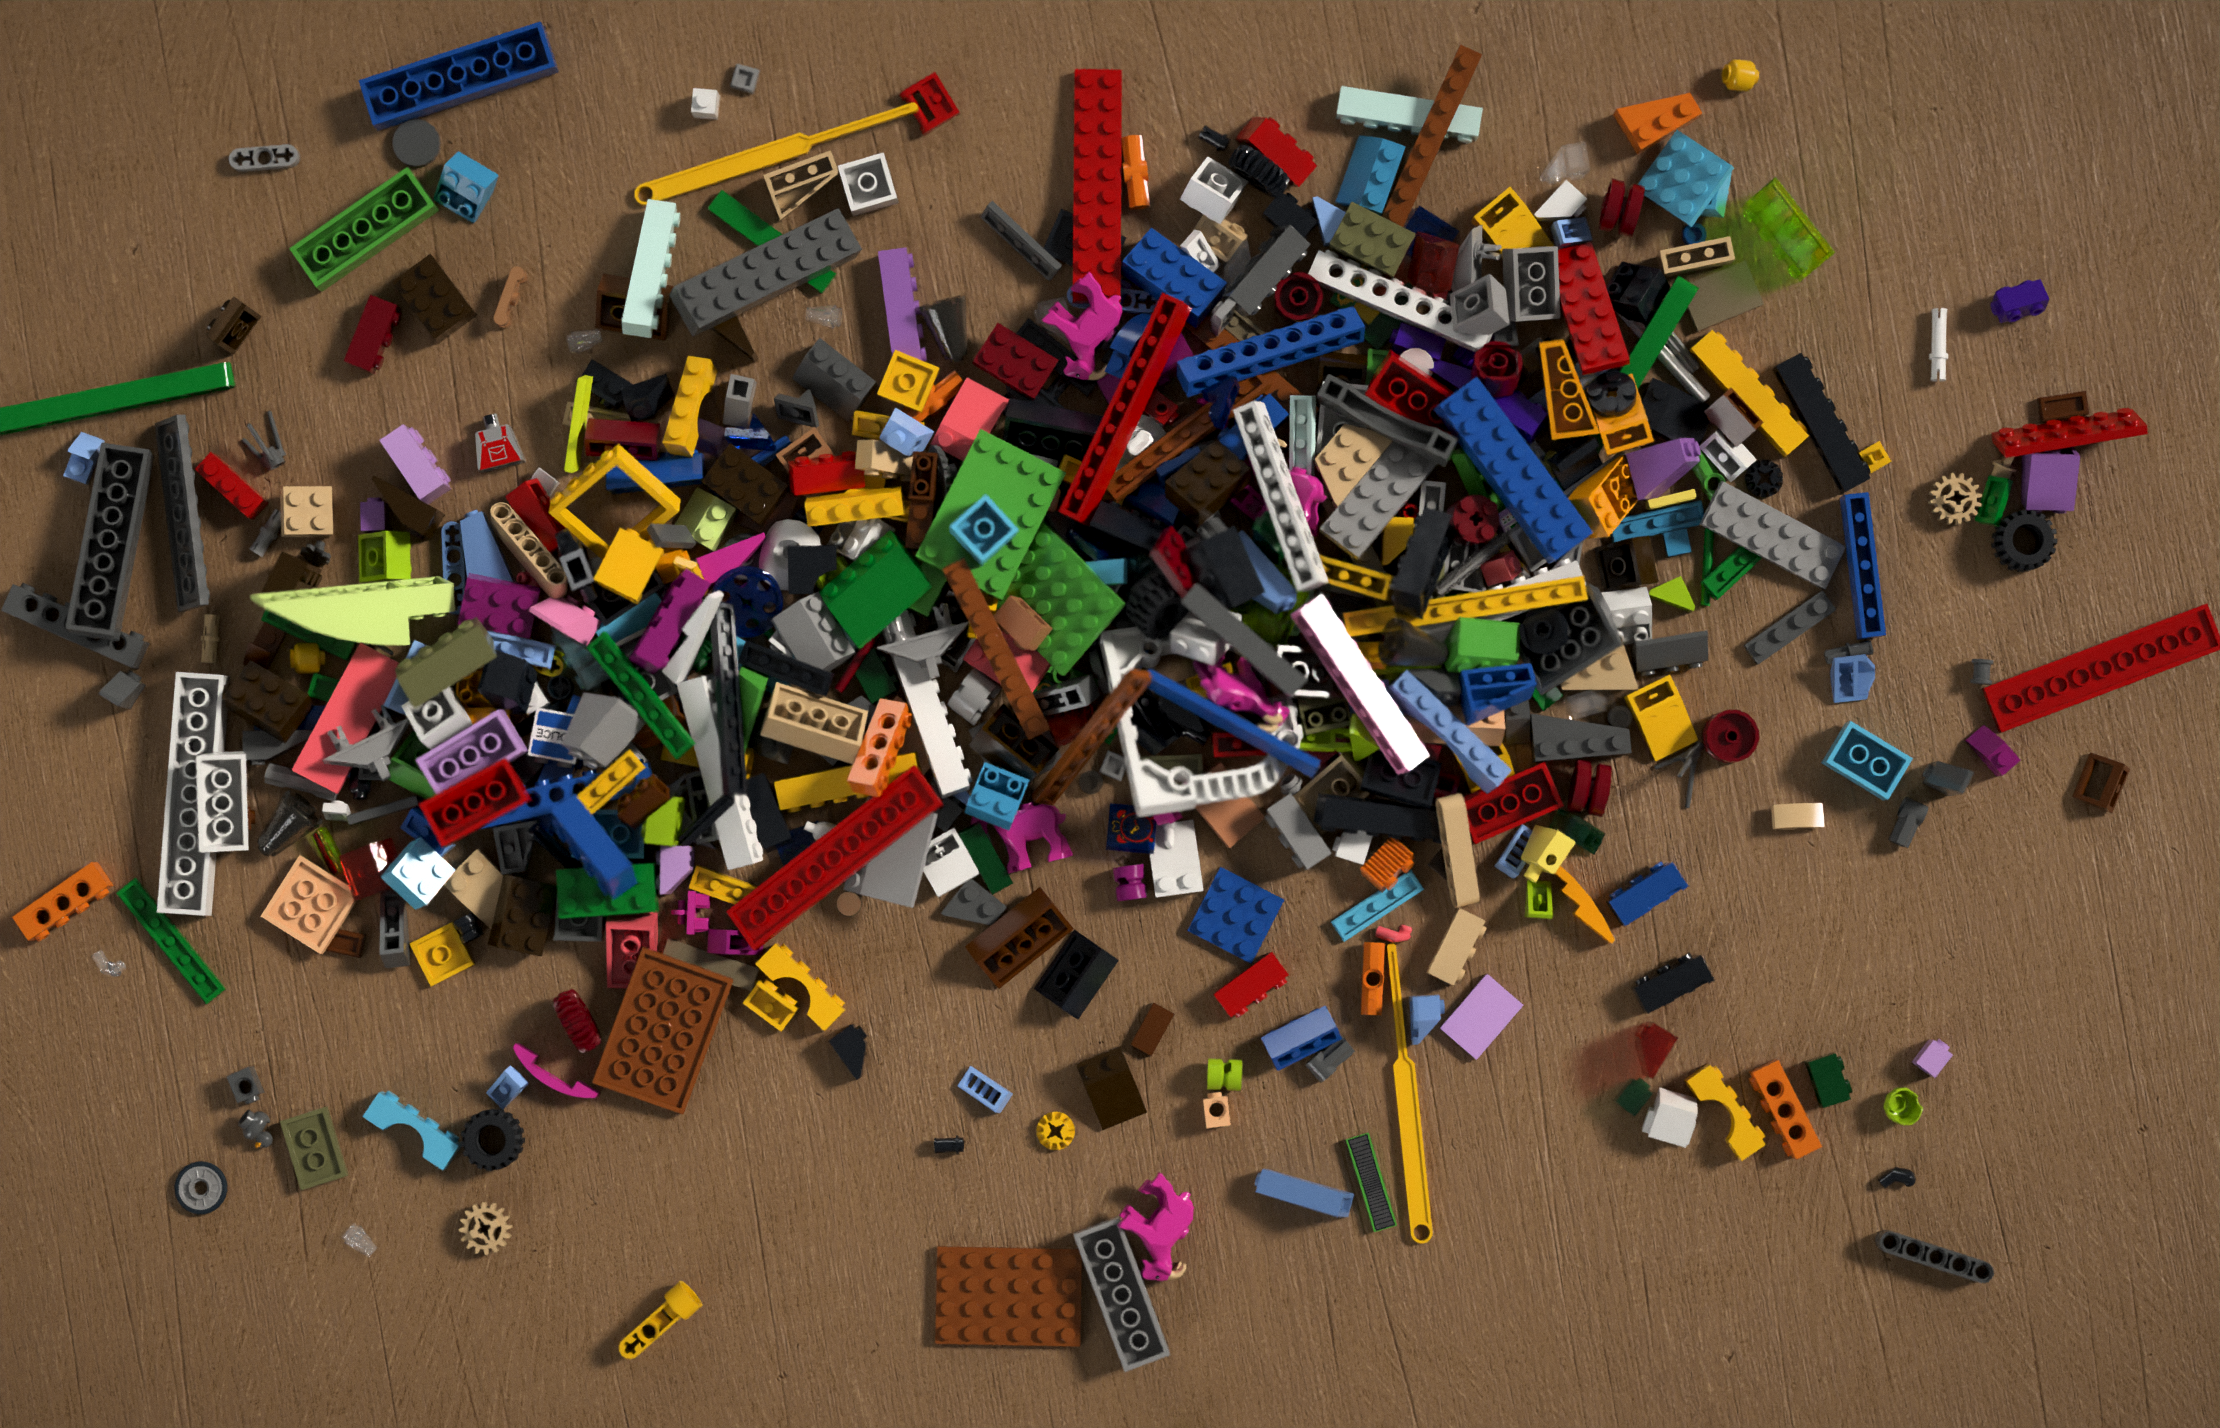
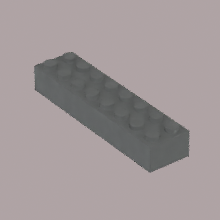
M838 208L674 286L669 296L691 335L694 337L854 260L862 248Z
M101 443L65 627L72 635L119 641L154 461V455L148 449Z

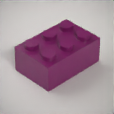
M469 573L458 624L460 625L468 619L472 620L477 617L488 631L530 639L535 615L529 612V609L537 604L540 587Z

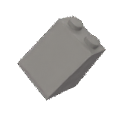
M583 693L561 745L569 750L571 756L582 759L584 761L583 764L589 768H608L646 722L637 711L619 698Z

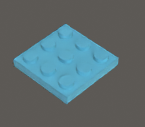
M1676 130L1637 185L1645 186V197L1692 227L1734 167Z

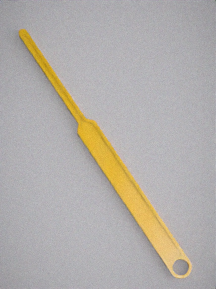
M912 102L811 136L797 133L640 184L635 189L634 196L639 204L646 206L647 202H642L638 197L639 191L643 188H650L653 192L651 199L665 201L807 155L814 145L916 113L918 105Z
M1389 943L1387 945V957L1398 1058L1393 1064L1410 1234L1417 1243H1426L1431 1239L1433 1231L1415 1063L1407 1055L1396 945ZM1421 1224L1429 1229V1235L1424 1240H1419L1414 1236L1415 1227Z

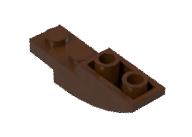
M913 451L909 490L910 506L905 546L907 550H919L935 519L938 453Z

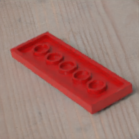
M1592 242L1558 249L1560 306L1582 375L1629 365L1630 358Z
M2120 408L2117 412H2096L2093 416H2073L2070 420H2049L2046 424H2025L2022 428L2016 429L2002 428L1998 432H1992V442L2005 458L2146 435L2148 430L2147 424L2133 409Z

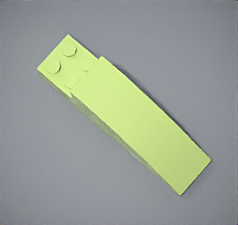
M440 576L250 595V599L259 605L315 632L340 639L380 645H410L409 619H423L424 615L433 614V617L447 616V612H455L454 583Z

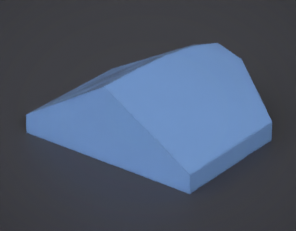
M1865 654L1833 658L1830 680L1834 703L1867 699L1868 692L1875 680V665Z

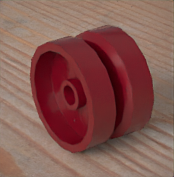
M1612 178L1607 193H1605L1598 229L1611 232L1619 219V235L1632 237L1639 218L1645 186L1632 184L1628 188L1626 197H1624V181Z
M1725 710L1713 715L1705 723L1702 731V744L1706 752L1714 760L1722 763H1735L1748 758L1756 750L1759 742V729L1755 720L1740 710ZM1729 732H1731L1732 736H1735L1734 740L1728 739L1727 735Z
M1576 761L1569 789L1568 811L1581 813L1587 803L1589 815L1603 817L1611 788L1612 767L1610 765L1598 764L1592 775V765L1590 762Z

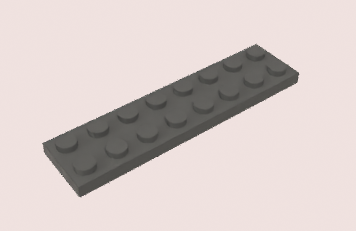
M175 415L155 423L177 609L178 612H185L209 605L210 592L206 584L207 568L203 559L204 544L200 535L201 520L197 511L198 496L195 493L194 487L195 472L192 469L191 463L192 448L189 445L188 439L189 425L186 422V415Z

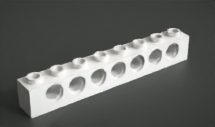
M1319 250L1308 272L1325 289L1341 294L1419 329L1441 336L1447 341L1473 352L1480 350L1491 339L1492 334L1456 333L1453 331L1452 320L1448 324L1440 323L1439 318L1442 315L1448 314L1452 317L1451 306L1447 305L1448 302L1445 299L1437 296L1434 299L1425 295V291L1416 287L1409 289L1403 286L1404 283L1398 279L1391 278L1388 280L1383 278L1382 273L1371 268L1369 271L1362 269L1359 263L1350 259L1347 262L1338 258L1339 255L1332 251L1326 250L1322 252ZM1335 268H1340L1343 271L1342 275L1337 278L1330 276V272ZM1361 277L1365 281L1362 286L1355 287L1352 285L1353 279ZM1377 287H1384L1386 289V293L1382 296H1376L1373 292ZM1399 296L1408 298V302L1405 305H1397L1395 300ZM1421 305H1427L1430 311L1425 315H1421L1417 312V309Z
M1252 401L1234 409V415L1297 591L1308 592L1329 583L1265 403Z

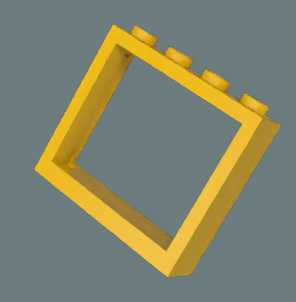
M619 444L612 450L605 451L601 455L600 460L595 464L590 463L581 476L572 478L562 492L557 491L555 497L550 500L549 514L565 528H568L573 535L602 560L605 558L610 546L566 507L617 465L660 503L657 508L631 528L640 534L639 538L643 540L648 538L650 535L646 529L650 524H665L679 512L681 499Z

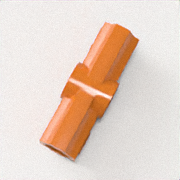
M1128 135L1122 137V154L1124 158V163L1122 164L1124 182L1127 184L1129 208L1139 210L1150 207L1147 186L1149 181L1147 162L1146 160L1144 161L1142 136Z
M954 370L939 383L933 384L922 413L908 407L901 411L913 419L923 422L930 415L934 416L944 409L948 402L956 397L964 381Z
M1364 942L1361 977V1014L1382 1015L1385 943ZM1376 972L1379 975V982L1376 985L1371 986L1367 983L1366 977L1368 973Z

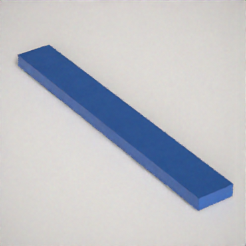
M1148 669L1152 680L1146 688L1311 778L1315 776L1320 760L1156 671Z

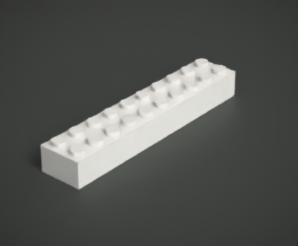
M176 672L157 904L158 913L212 916L217 852H199L196 755L225 751L228 709L222 696L230 687V677L226 675Z

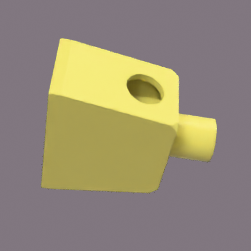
M1535 825L1521 855V860L1529 864L1524 877L1536 883L1542 872L1556 873L1576 842L1558 830Z

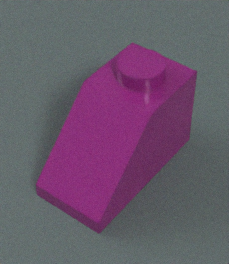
M1982 725L1965 740L1996 777L2003 776L2021 761L2006 742L1985 725Z
M708 929L707 953L763 955V945L756 951L752 950L739 930Z

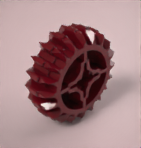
M573 989L558 994L553 999V1006L573 1045L582 1053L595 1049L596 1046L601 1044L600 1031L582 998Z

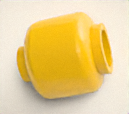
M1733 59L1722 70V82L1725 83L1729 90L1747 92L1759 80V71L1756 70L1752 61Z
M296 643L294 649H290V667L294 668L298 674L318 673L320 665H325V651H320L317 643Z

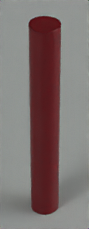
M881 632L858 650L835 685V689L841 693L844 691Z

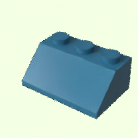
M1359 135L1335 203L1349 207L1351 202H1354L1381 216L1406 146L1384 138Z

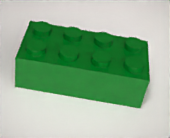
M656 864L632 865L637 884L614 900L609 893L607 895L602 893L597 885L598 881L594 876L591 878L584 868L556 870L559 918L659 912L658 889H656Z

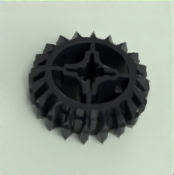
M1239 145L1233 151L1228 161L1231 169L1236 174L1246 179L1253 188L1270 197L1279 196L1285 191L1290 181L1283 169L1258 150H1254L1247 145Z

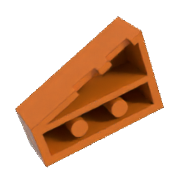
M1691 93L1618 108L1613 116L1638 155L1674 134L1676 130L1679 131L1699 119L1702 111Z

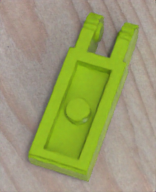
M1337 728L1305 735L1303 731L1299 750L1353 752L1350 743L1335 742V736L1338 738H1350V729Z

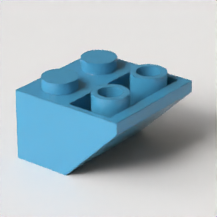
M458 151L444 164L433 200L474 224L493 194L499 175Z
M984 762L965 813L1010 831L1029 780Z

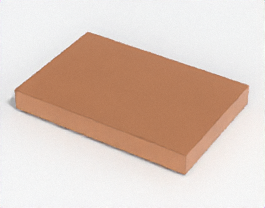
M1218 762L1206 774L1227 772L1228 770L1221 762ZM1247 797L1195 805L1196 810L1227 848H1231L1265 818L1252 800Z

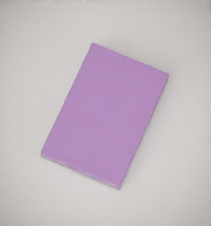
M1485 974L1442 1024L1440 1029L1477 1060L1522 1008L1523 1004L1492 977Z

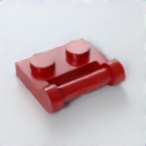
M936 72L899 94L902 101H906L907 104L914 102L918 105V111L913 113V115L920 124V131L923 135L931 133L937 127L960 114ZM918 92L935 117L930 122L913 96Z

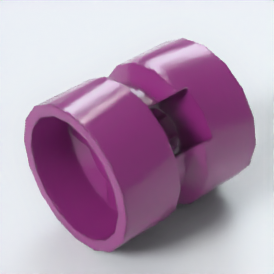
M1143 864L1113 868L1114 881L1119 884L1116 887L1117 901L1148 897L1146 884L1142 882V879L1145 878Z

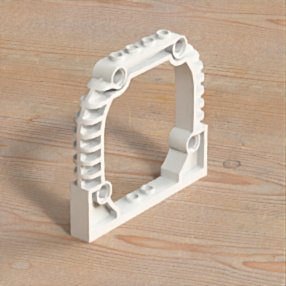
M1137 627L1103 631L1100 634L1101 641L1099 646L1110 693L1129 669L1137 670L1141 666L1152 668L1159 663L1161 656L1176 654L1171 652V635L1165 636L1163 639L1151 640L1145 637ZM1265 642L1271 648L1276 646L1271 642ZM1230 647V648L1228 649V650H1230V651H1232V652H1235V653L1239 654V653L1236 652L1232 647ZM1145 650H1151L1154 654H1147ZM1252 666V672H1255L1256 678L1262 680L1265 690V676ZM1268 698L1271 704L1274 701L1281 702V706L1287 707L1290 710L1285 722L1271 734L1299 749L1301 739L1303 738V730L1301 724H1297L1298 710L1296 703H1292V699ZM1132 707L1129 708L1117 724L1137 817L1194 809L1197 804L1222 802L1231 799L1236 800L1262 794L1280 780L1288 766L1286 763L1267 754L1268 757L1260 764L1241 770L1192 776L1191 772L1183 767L1174 768L1169 772L1155 765L1150 760H1139L1135 742L1137 740V729L1135 725L1132 726L1130 720L1133 716ZM1174 781H1181L1184 785L1178 786Z

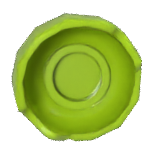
M1905 1087L1893 1089L1886 1095L1884 1102L1886 1116L1902 1126L1913 1125L1919 1120L1923 1112V1107L1918 1102V1095Z

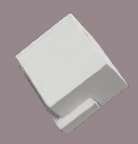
M1659 1087L1654 1101V1108H1648L1642 1132L1648 1133V1137L1686 1148V1145H1689L1696 1125L1695 1120L1698 1114L1697 1098Z

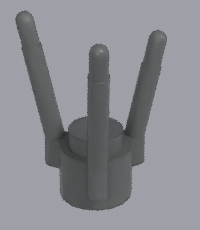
M269 410L267 415L277 449L275 450L274 446L267 448L250 423L247 424V427L263 452L260 454L245 438L242 439V442L260 461L263 468L266 467L268 471H271L285 463L283 457L286 456V453L282 448L272 412Z

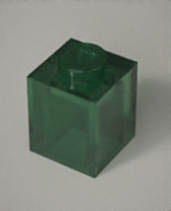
M1630 1078L1613 1101L1632 1116H1636L1653 1093L1648 1090L1650 1085L1641 1078H1638L1637 1081Z

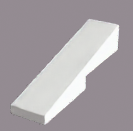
M721 591L709 594L682 629L688 635V638L662 670L675 684L685 681L690 673L724 596Z

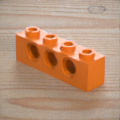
M880 698L847 779L853 792L880 797L882 790L887 787L888 775L891 768H894L896 764V755L899 748L903 746L904 735L913 721V715L907 703Z
M91 862L12 918L28 941L37 940L39 942L50 935L49 930L55 926L60 928L70 921L68 917L75 912L80 914L90 907L88 903L94 899L98 901L106 897L110 893L108 890L114 885L99 863ZM83 883H86L89 887V892L86 896L80 893V886ZM63 897L69 900V906L66 910L60 907V900ZM44 910L49 914V920L45 924L40 920V914Z
M1773 1059L1750 1071L1751 1078L1748 1079L1750 1085L1755 1092L1759 1091L1762 1097L1759 1102L1764 1112L1770 1113L1773 1119L1770 1123L1776 1135L1780 1134L1784 1140V1143L1781 1145L1788 1157L1792 1156L1793 1159L1797 1160L1821 1148L1822 1145L1779 1060ZM1771 1082H1775L1778 1086V1091L1774 1095H1769L1767 1092V1086ZM1785 1103L1789 1107V1112L1786 1116L1781 1117L1778 1114V1107ZM1797 1125L1800 1129V1134L1797 1138L1792 1139L1789 1136V1129Z

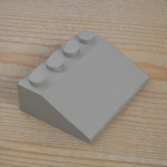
M932 813L848 878L843 890L914 908L938 814Z

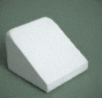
M539 467L531 480L535 478L539 480L549 497L560 484Z

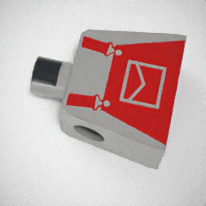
M497 414L484 416L483 420L486 429L475 432L478 471L485 473L525 463V457L511 426L508 424L500 426Z

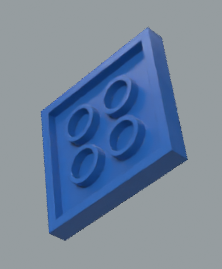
M1220 867L1187 931L1252 964L1284 899Z

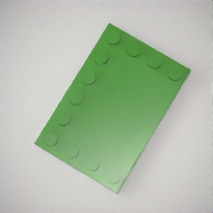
M980 429L915 558L943 572V567L964 557L980 590L1002 601L1066 472ZM986 494L1019 531L1011 541L983 566H980L949 532V527Z

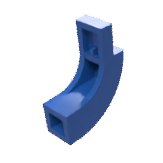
M1143 313L1133 317L1118 332L1110 348L1114 349V352L1105 369L1106 373L1122 379L1152 314Z

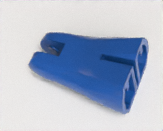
M1149 479L1137 488L1139 490L1137 496L1129 494L1124 498L1123 502L1129 507L1150 518L1164 522V526L1167 528L1172 526L1176 532L1182 527L1186 519V515L1165 498V488L1163 489L1158 481Z

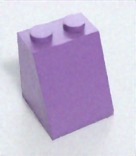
M1678 438L1626 454L1638 500L1658 498L1700 462L1699 455H1701V450L1694 438Z
M2074 447L2022 455L2021 503L2026 510H2034L2036 513H2041L2042 510H2052V512L2058 514L2074 511L2080 455Z

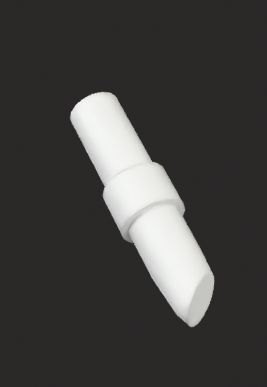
M1168 822L1164 824V840L1166 847L1172 849L1175 822L1171 824Z

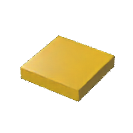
M895 350L877 395L922 413L940 368Z
M453 922L410 943L431 987L475 965L466 945L462 944L460 933L454 928Z

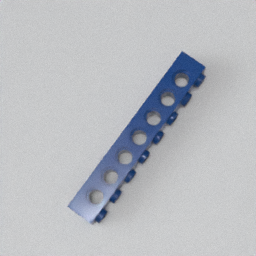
M1354 306L1341 308L1335 312L1319 315L1303 322H1296L1291 326L1274 329L1271 332L1252 336L1240 342L1230 343L1221 348L1207 350L1192 357H1185L1177 361L1176 376L1187 397L1194 396L1364 342L1365 325Z
M639 759L646 768L634 778L632 785L622 788L609 801L620 799L625 793L629 794L635 789L641 779H647L652 774L650 763H644L643 759ZM596 769L582 772V777L574 779L572 775L558 777L559 782L549 784V780L535 782V787L526 790L529 795L535 793L539 797L537 806L531 807L527 803L481 829L552 814L551 810L575 794L574 789L577 784L583 783L587 787L603 772L596 773ZM555 788H559L563 793V797L559 802H554L551 798V792Z

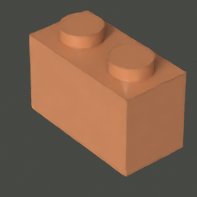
M1009 596L994 615L1000 630L1007 635L1010 634L1014 638L1013 643L1021 650L1035 651L1053 629L1021 597Z

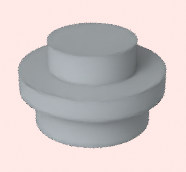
M1294 773L1285 776L1279 783L1281 792L1284 795L1290 793L1294 795L1301 789L1303 780Z

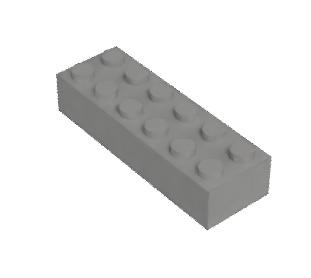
M1116 1216L1074 1232V1238L1124 1372L1169 1356L1170 1351L1125 1230L1117 1226L1121 1221L1120 1217Z

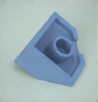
M1440 995L1409 996L1412 1045H1418L1441 1020V1014H1445L1444 1000H1440Z

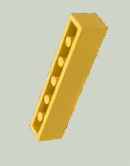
M1711 330L1689 352L1724 393L1732 387L1764 422L1758 430L1783 458L1786 457L1809 437L1806 433L1807 428L1801 421H1795L1790 416V409L1784 403H1779L1774 398L1775 393L1768 385L1763 386L1758 380L1759 376L1751 367L1747 368L1741 362L1743 360L1742 356L1736 350H1730L1725 344L1727 340L1719 332L1715 333Z
M917 751L896 755V764L890 770L887 785L913 765L917 766L922 773ZM853 764L780 779L774 782L780 810L787 809L788 813L802 810L801 806L810 804L811 808L824 806V801L833 799L834 803L848 801L847 796L857 795L858 799L870 795L852 791L847 779Z

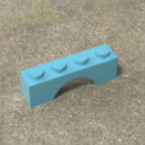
M390 1091L386 1093L379 1092L363 1117L382 1130L397 1123L408 1124L414 1127L420 1133L424 1142L423 1157L440 1169H447L461 1148V1144L458 1142L460 1138L450 1131L445 1133L438 1128L439 1124L433 1119L427 1117L425 1120L419 1116L420 1111L412 1105L407 1104L404 1106L398 1102L400 1098Z

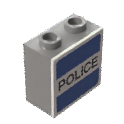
M542 708L536 709L528 755L534 757V762L548 764V760L558 761L557 766L572 768V764L579 765L580 759L571 756L569 750L561 745L574 714Z

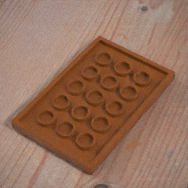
M642 946L592 1083L684 1114L734 979Z
M937 1246L935 1344L1080 1347L1082 1256L1079 1249Z

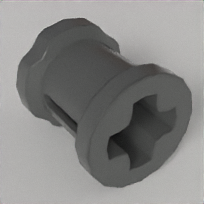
M1972 659L1971 663L1974 664V671L1970 683L1992 685L1990 668L1994 661Z

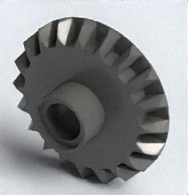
M932 445L928 447L927 452L938 453L936 506L940 508L958 472L954 463L948 464V459L945 457V452L941 447Z

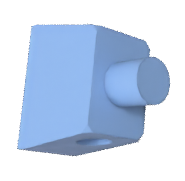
M895 408L879 439L902 454L910 456L913 455V451L923 452L934 431Z

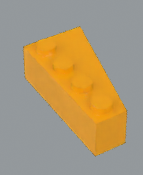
M1564 340L1539 342L1551 439L1599 434L1600 431Z

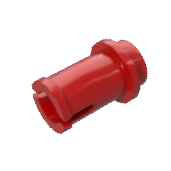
M1405 503L1398 511V516L1415 519L1418 508L1411 503ZM1409 508L1411 510L1410 516L1406 514L1405 509Z

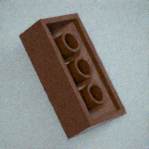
M1039 887L967 944L965 948L1000 989L1074 928L1042 888Z

